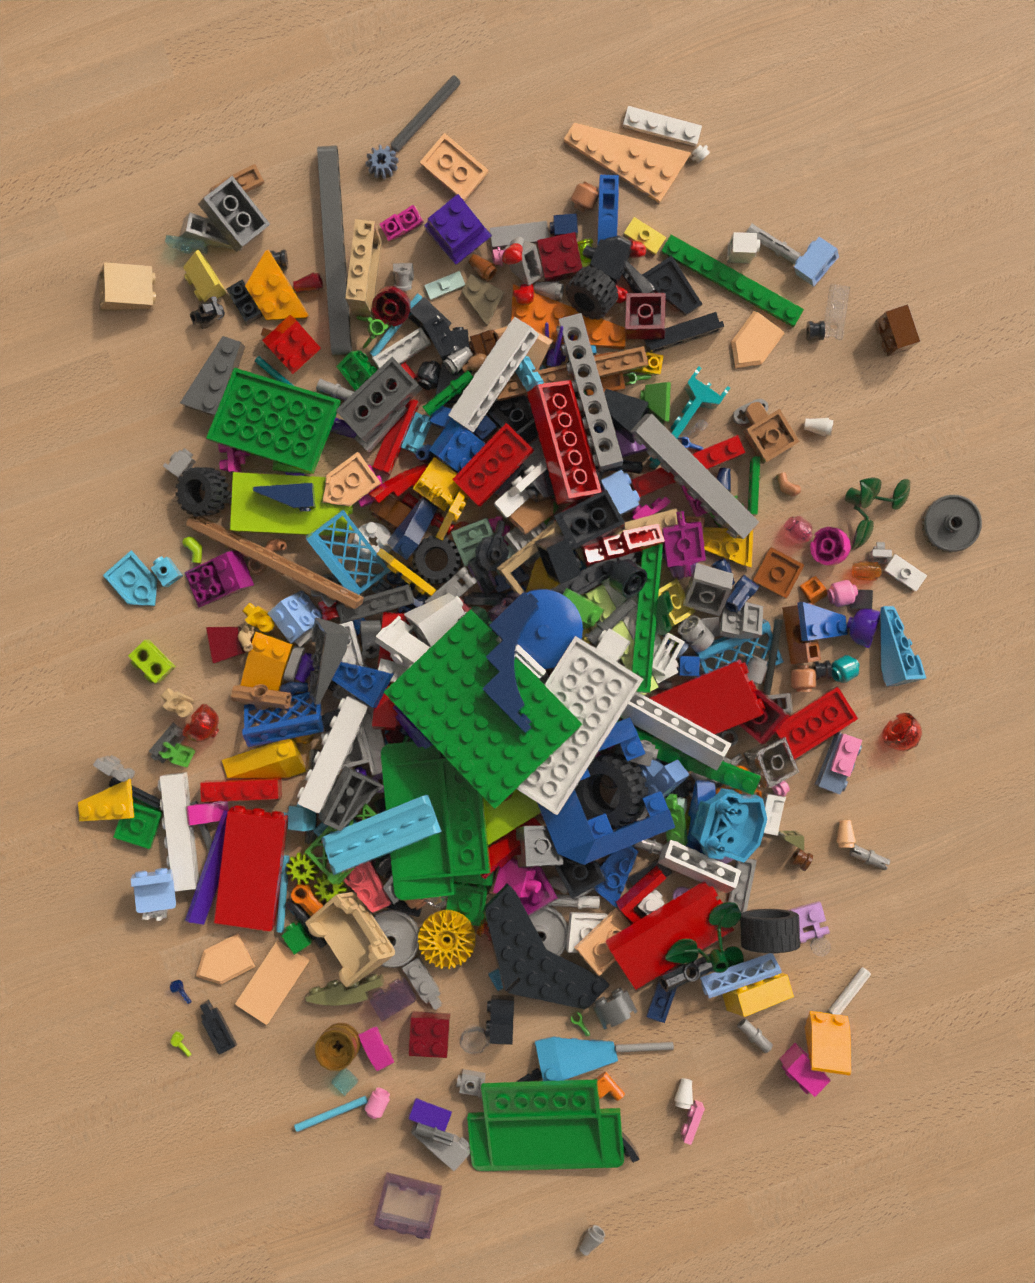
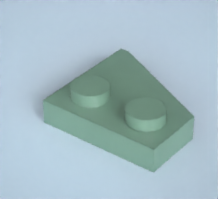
M488 517L451 532L464 566H468V561L476 557L475 549L484 537L494 534Z

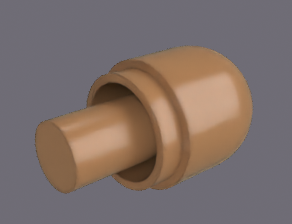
M480 353L471 357L468 360L469 363L462 367L463 371L472 370L473 372H478L487 356Z

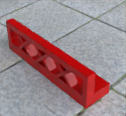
M415 399L410 400L405 405L408 409L407 412L386 434L372 466L373 468L391 475L415 412H418L420 407L419 401Z

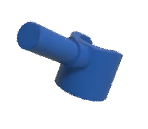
M688 437L677 438L682 441V445L685 448H692L698 451L703 450V447L691 443Z

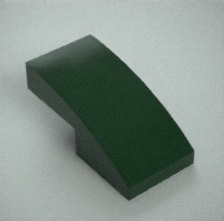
M668 590L659 596L657 603L656 619L659 636L667 634L672 629L668 614L674 608Z

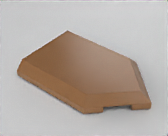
M529 498L507 518L526 535L553 516L554 499L535 502Z

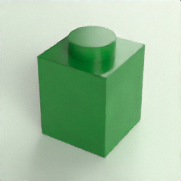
M292 922L284 928L285 932L281 935L294 955L313 941L299 922L297 924Z

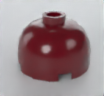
M386 286L381 288L374 296L372 313L384 325H401L409 316L411 304L410 298L405 291L396 286Z

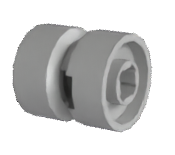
M697 616L687 618L679 626V634L695 652L704 651L714 640V635Z

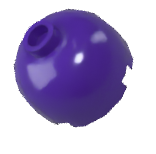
M861 609L855 614L854 618H849L847 628H850V637L856 644L870 648L880 619V611Z

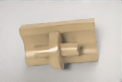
M170 688L166 689L161 695V698L165 701L163 707L166 710L175 712L183 718L191 715L193 711L192 704L195 702L192 697L181 694L178 691L174 692Z

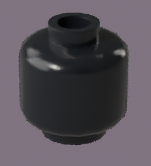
M433 360L423 362L415 375L417 384L425 390L437 388L441 365Z

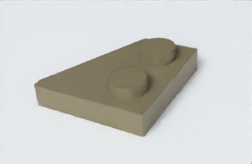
M470 274L462 290V293L481 317L484 324L488 326L505 292Z

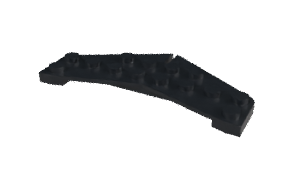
M508 883L485 905L483 912L502 985L509 994L587 1009L610 986L602 976H598L596 973L546 949L516 891Z

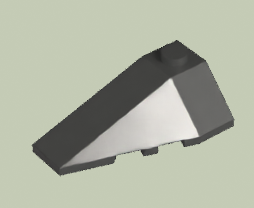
M321 618L314 619L312 642H315V653L311 654L314 671L310 673V698L315 705L321 702L346 653L347 644L350 643V634L343 625Z

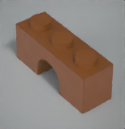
M798 605L782 607L791 664L821 660L819 642L802 641Z

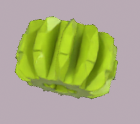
M300 852L296 854V858L294 856L290 857L292 863H287L286 867L291 870L286 873L287 875L293 874L290 879L291 881L297 878L298 885L302 883V880L307 885L309 879L315 880L314 874H318L319 870L314 868L317 866L316 863H313L306 853H304L303 857ZM302 864L307 869L304 872H301V868H299Z
M323 873L322 877H317L318 883L314 884V888L319 889L315 892V896L321 894L322 896L319 901L322 902L326 898L327 903L336 894H343L342 892H345L347 888L341 886L345 884L344 881L340 885L332 884L327 879L328 876ZM330 884H332V885H333L332 890H331V891H328V890H327L328 886H329Z

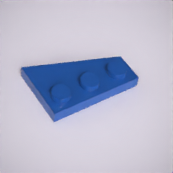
M797 602L802 641L848 635L845 615L805 602Z
M341 661L332 680L372 708H377L394 674Z
M632 845L611 853L600 865L609 882L598 887L595 891L616 908V901L620 899L638 854V850Z

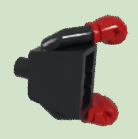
M618 235L608 237L605 240L601 239L597 248L586 245L582 256L591 259V268L595 267L610 277L618 290V300L616 303H622L626 301V293L628 292L617 285L629 257H643L646 254V246L642 242L628 240Z

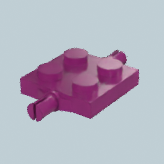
M684 511L676 512L678 524L662 528V535L665 540L666 566H682L684 577H691L690 565L706 561L702 524L700 521L693 523L685 522Z

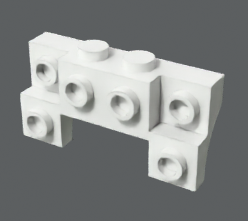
M400 616L390 625L383 628L375 638L377 644L391 653L390 657H392L394 662L402 664L406 668L412 666L430 648L411 635L414 626H409L401 620Z

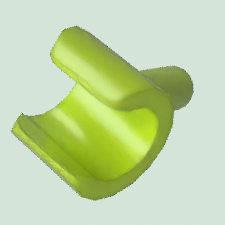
M176 1031L172 1036L171 1044L179 1047L189 1057L191 1055L190 1051L181 1042L184 1036Z

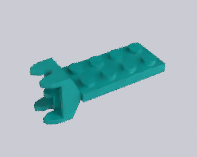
M698 366L684 387L690 398L681 411L684 415L682 417L678 416L670 427L673 430L671 434L676 439L699 407L716 409L730 390V387L727 386L719 395L710 388L712 385L710 382L705 385L697 380L695 377L702 369L700 366ZM649 458L651 461L649 467L655 470L661 462L657 458Z

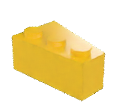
M784 973L722 994L726 1010L743 1017L794 997L788 975Z

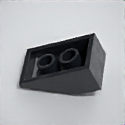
M525 396L497 401L496 398L487 414L499 429L507 423L527 444L538 436L531 405Z
M607 490L554 516L563 535L573 542L574 550L596 543L604 537L613 536L625 530V522Z

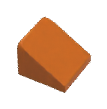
M816 576L800 585L802 592L813 605L827 596V589Z

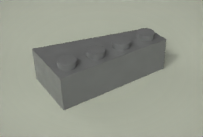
M222 336L180 404L215 417L233 369L239 368L245 350L242 342Z

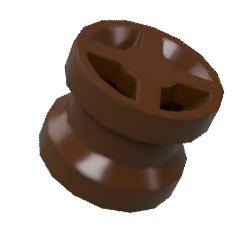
M797 848L791 857L790 864L797 865L802 871H806L813 860V854L805 853L800 848Z

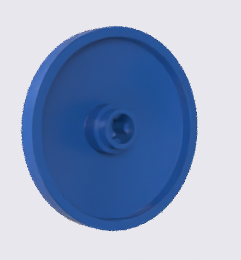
M549 589L532 590L526 594L529 595L531 593L539 601L537 603L539 609L526 624L518 645L543 669L554 668L574 637L577 636L582 639V619L576 606L563 594Z

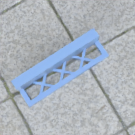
M769 953L728 967L723 973L714 972L700 977L704 994L708 995V998H712L781 974L782 972L773 953Z

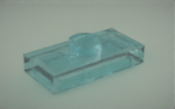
M166 235L165 243L170 248L180 249L181 252L187 254L197 250L204 254L208 253V246L204 241Z

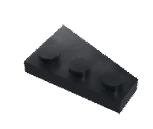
M672 256L642 274L655 287V292L665 293L666 301L685 316L703 305Z

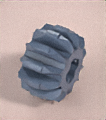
M379 144V150L372 147L371 151L373 154H367V159L369 160L366 161V166L370 167L368 169L370 174L375 173V178H379L382 175V178L385 180L386 174L392 177V170L397 171L398 167L395 164L399 163V160L395 157L396 152L394 150L390 151L388 145L383 150L382 145ZM383 160V162L385 161L386 163L382 165L381 162L379 164V161Z

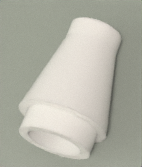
M806 418L804 430L825 437L826 435L831 436L833 420H829V418Z
M681 1078L674 1099L676 1101L675 1106L686 1109L691 1108V1104H693L692 1080Z

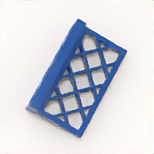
M310 691L291 695V702L295 701L297 703L292 708L284 709L288 712L283 717L278 715L283 710L281 708H276L273 712L269 711V708L259 710L252 716L249 714V711L256 710L255 705H244V729H242V735L247 746L252 747L324 732L321 702L316 705L314 702L311 704L306 703L310 698ZM301 706L306 707L302 713L297 712ZM311 710L316 712V714L306 716ZM264 713L269 715L264 721L259 719ZM291 715L297 716V718L287 720ZM274 718L279 720L278 722L270 723ZM255 722L260 724L259 726L251 727Z

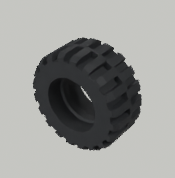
M609 753L594 757L587 768L590 777L580 780L574 789L586 819L590 820L606 813L612 830L636 821L645 810L642 798L648 794V787H645V782L647 781L645 776L642 777L641 768L639 766L636 767L634 762L627 761L625 755ZM604 774L611 777L619 789L620 797L616 809L607 805L601 796L600 781Z

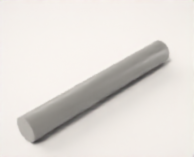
M673 1042L616 1045V1053L674 1050Z

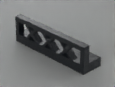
M713 312L665 328V339H644L647 352L657 353L721 332L724 328V323L719 321L717 312Z

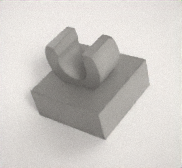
M876 542V546L868 555V564H888L892 558V550H885V542Z

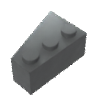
M344 766L318 818L324 824L341 831L384 785Z

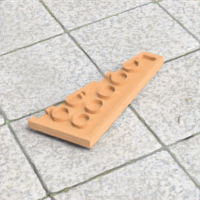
M577 123L572 125L564 138L565 143L611 173L619 175V178L659 204L691 156L690 152Z

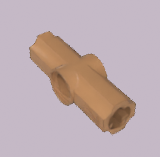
M263 684L256 685L253 688L234 685L231 694L233 702L253 704L258 710H265L269 707L289 709L292 698L291 693L268 690V687Z

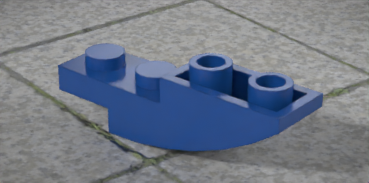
M600 175L597 245L601 239L605 240L608 237L617 236L619 175Z
M714 780L695 781L689 809L691 822L686 847L697 850L704 854L702 847L691 832L693 825H695V818H697V810L699 811L700 800L705 802L716 795Z

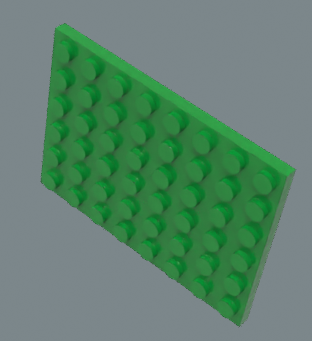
M469 610L390 685L384 693L486 801L496 809L583 724L527 666L515 658L517 686L525 704V707L518 714L521 716L524 713L531 720L529 725L532 729L526 734L483 690L499 673L487 660L486 656L500 643L496 640L498 636L472 610Z

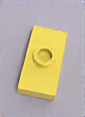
M635 217L623 234L633 241L642 242L646 246V250L654 255L657 254L666 240L665 236Z

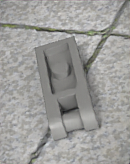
M463 567L429 597L425 603L448 593L454 597H460L477 580L474 577L472 578L467 573L468 570ZM460 578L466 582L464 586L458 581Z

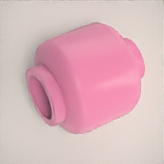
M849 580L832 583L830 589L827 590V595L831 604L841 607L853 604L855 596H858V590L856 585H852Z

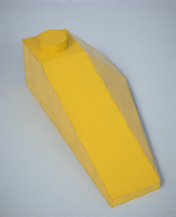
M293 738L276 741L222 760L227 778H288L306 772L299 747Z

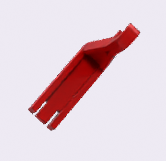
M655 866L616 901L619 909L633 923L642 919L633 908L666 879L662 870Z

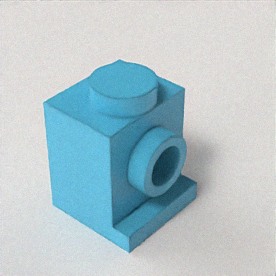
M161 556L153 561L154 566L151 569L163 587H169L183 577L169 557L163 558ZM163 567L167 568V572L165 574L161 572V569Z

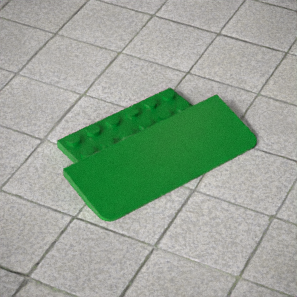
M414 741L385 745L381 750V763L386 811L421 796L429 795L441 832L390 853L396 897L400 900H414L455 895L454 876L490 873L483 796L447 758H442L441 752L434 745L426 749L423 746L418 748Z
M597 1079L482 1083L481 1093L484 1112L468 1113L467 1116L471 1163L478 1171L618 1168L624 1163L621 1109H600Z

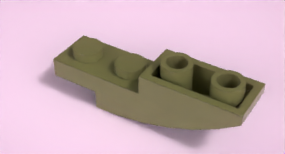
M374 973L367 976L366 980L358 981L349 987H345L341 981L338 982V979L328 982L327 986L323 988L316 986L310 989L305 999L307 1002L332 1006L358 1003L368 999V991L383 986L384 978L382 974L377 975Z

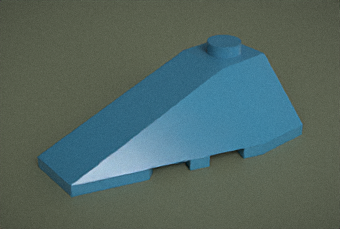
M894 606L881 607V669L886 686H899L927 679L919 655H914L910 647L913 644L911 639H907L903 633L904 625Z
M556 1036L535 1041L543 1081L566 1080L618 1061L614 1041L567 1039Z

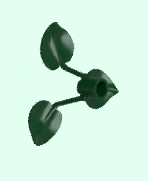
M875 477L860 480L861 491L853 487L847 491L845 501L853 504L854 509L864 517V520L859 523L856 529L852 550L861 547L869 540L874 527V522L869 520V517L860 507L867 508L876 499L892 502V509H900L906 503L910 494L911 481L909 479H903L897 484L892 498L877 496L881 490L882 482L879 478Z
M734 902L722 903L714 907L710 912V924L718 925L719 949L712 950L709 957L702 949L697 948L696 941L681 939L671 946L665 959L674 963H691L697 960L698 953H700L707 963H711L716 973H723L728 967L743 963L744 956L741 949L730 946L723 951L721 926L730 928L740 921L741 911L738 904Z

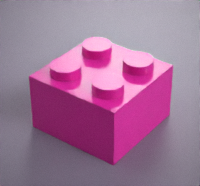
M794 1043L780 1057V1061L783 1064L781 1067L785 1074L792 1081L795 1080L807 1095L811 1093L816 1097L831 1081L825 1072L811 1070L809 1055L797 1043Z

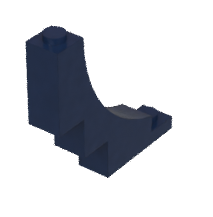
M523 592L489 625L503 641L486 656L487 660L499 673L483 690L527 734L532 729L529 725L531 720L524 713L521 716L518 714L525 707V704L517 686L515 657L521 634L528 621L539 609L537 605L539 601L531 593L527 595Z

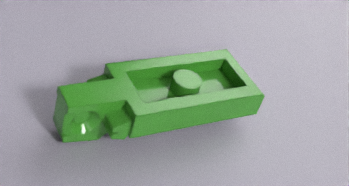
M669 794L665 800L675 828L666 831L667 842L672 840L686 846L688 839L684 808L678 805L677 794Z

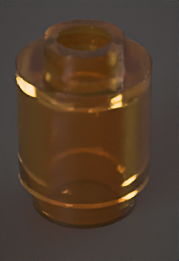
M858 561L852 565V578L862 581H877L878 577H881L882 568L878 565V562Z

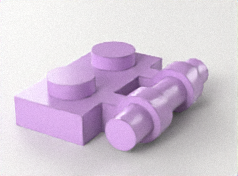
M820 901L789 910L799 914L801 944L805 943L808 939L815 937L819 939L823 935L830 933L828 926L820 928L819 923L826 921ZM813 926L814 930L803 932V927Z

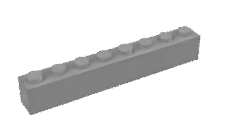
M646 414L630 431L634 435L633 439L639 445L643 444L648 449L646 452L652 458H657L661 462L660 466L666 472H671L675 476L674 480L679 485H684L688 489L687 493L692 498L698 499L702 503L700 506L706 512H711L715 516L714 520L719 525H724L731 537L734 539H745L759 523L652 414Z

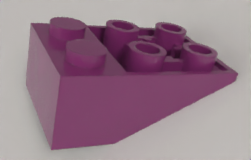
M237 550L225 552L184 572L198 608L254 586L243 555Z

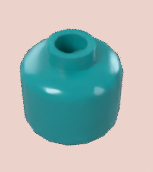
M844 655L832 662V678L837 682L847 683L857 677L860 667L858 660L849 655Z

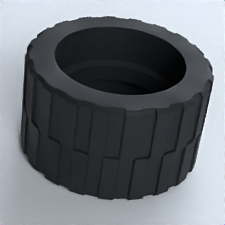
M754 909L741 913V947L743 949L757 953H786L800 948L798 913L784 909Z

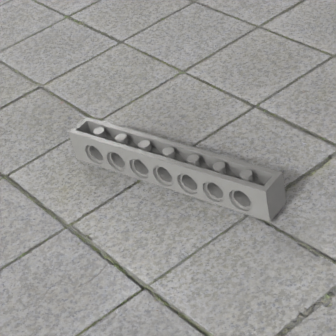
M582 313L560 318L556 331L558 335L560 326L564 327L562 334L564 344L561 345L563 356L568 357L569 362L566 363L568 374L573 375L574 381L571 382L574 392L578 393L579 399H577L579 411H583L584 418H582L584 429H588L589 436H587L589 447H593L594 455H592L594 465L598 466L599 471L622 466L623 458ZM570 335H576L578 339L576 341H571L568 339V337ZM581 353L583 358L575 359L573 355ZM581 371H585L589 375L585 378H582L578 375V373ZM587 389H590L594 392V394L592 396H586L583 392ZM590 408H597L599 413L593 415L588 410ZM596 426H601L604 428V431L602 433H596L594 431V428ZM605 444L609 447V450L602 452L599 446Z

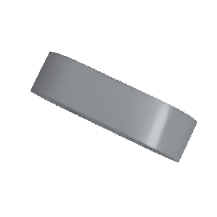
M756 399L739 407L733 413V421L741 426L749 423L750 421L747 416L744 418L745 421L737 418L739 412L744 414L746 408L754 402H760L767 412L768 403L763 399Z
M297 645L294 646L284 673V680L290 682L295 680L305 648Z

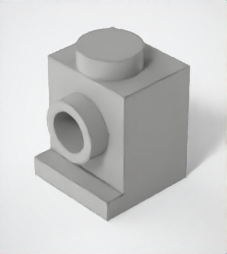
M184 448L182 451L175 452L170 457L169 465L165 463L163 467L179 478L184 471L192 468L196 461L192 458L193 454Z
M641 740L646 754L629 761L650 767L651 761H656L659 749H655V745L651 742Z
M463 1069L462 1075H458L456 1087H460L459 1093L482 1098L481 1085L485 1083L486 1073ZM471 1082L474 1086H469L467 1083Z

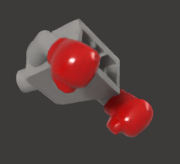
M517 237L505 247L502 261L508 264L510 270L523 281L519 290H513V297L516 298L518 304L529 305L534 300L533 283L542 278L544 274L536 245L525 241L522 237Z

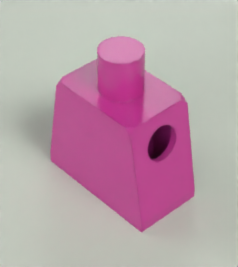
M512 858L502 868L499 867L493 893L497 894L508 883L516 891L518 897H529L531 891L534 893L540 891L541 882L534 880L536 871L533 868H518V860Z

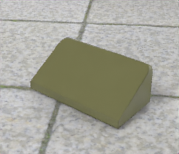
M797 831L778 832V835L784 840L804 851V836Z

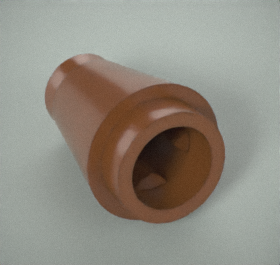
M473 254L468 261L482 280L490 281L497 272L495 264L477 254Z

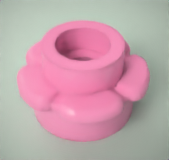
M500 247L492 250V259L495 265L502 266L504 250H500Z
M781 778L773 781V792L777 796L785 797L787 792L790 791L788 784Z

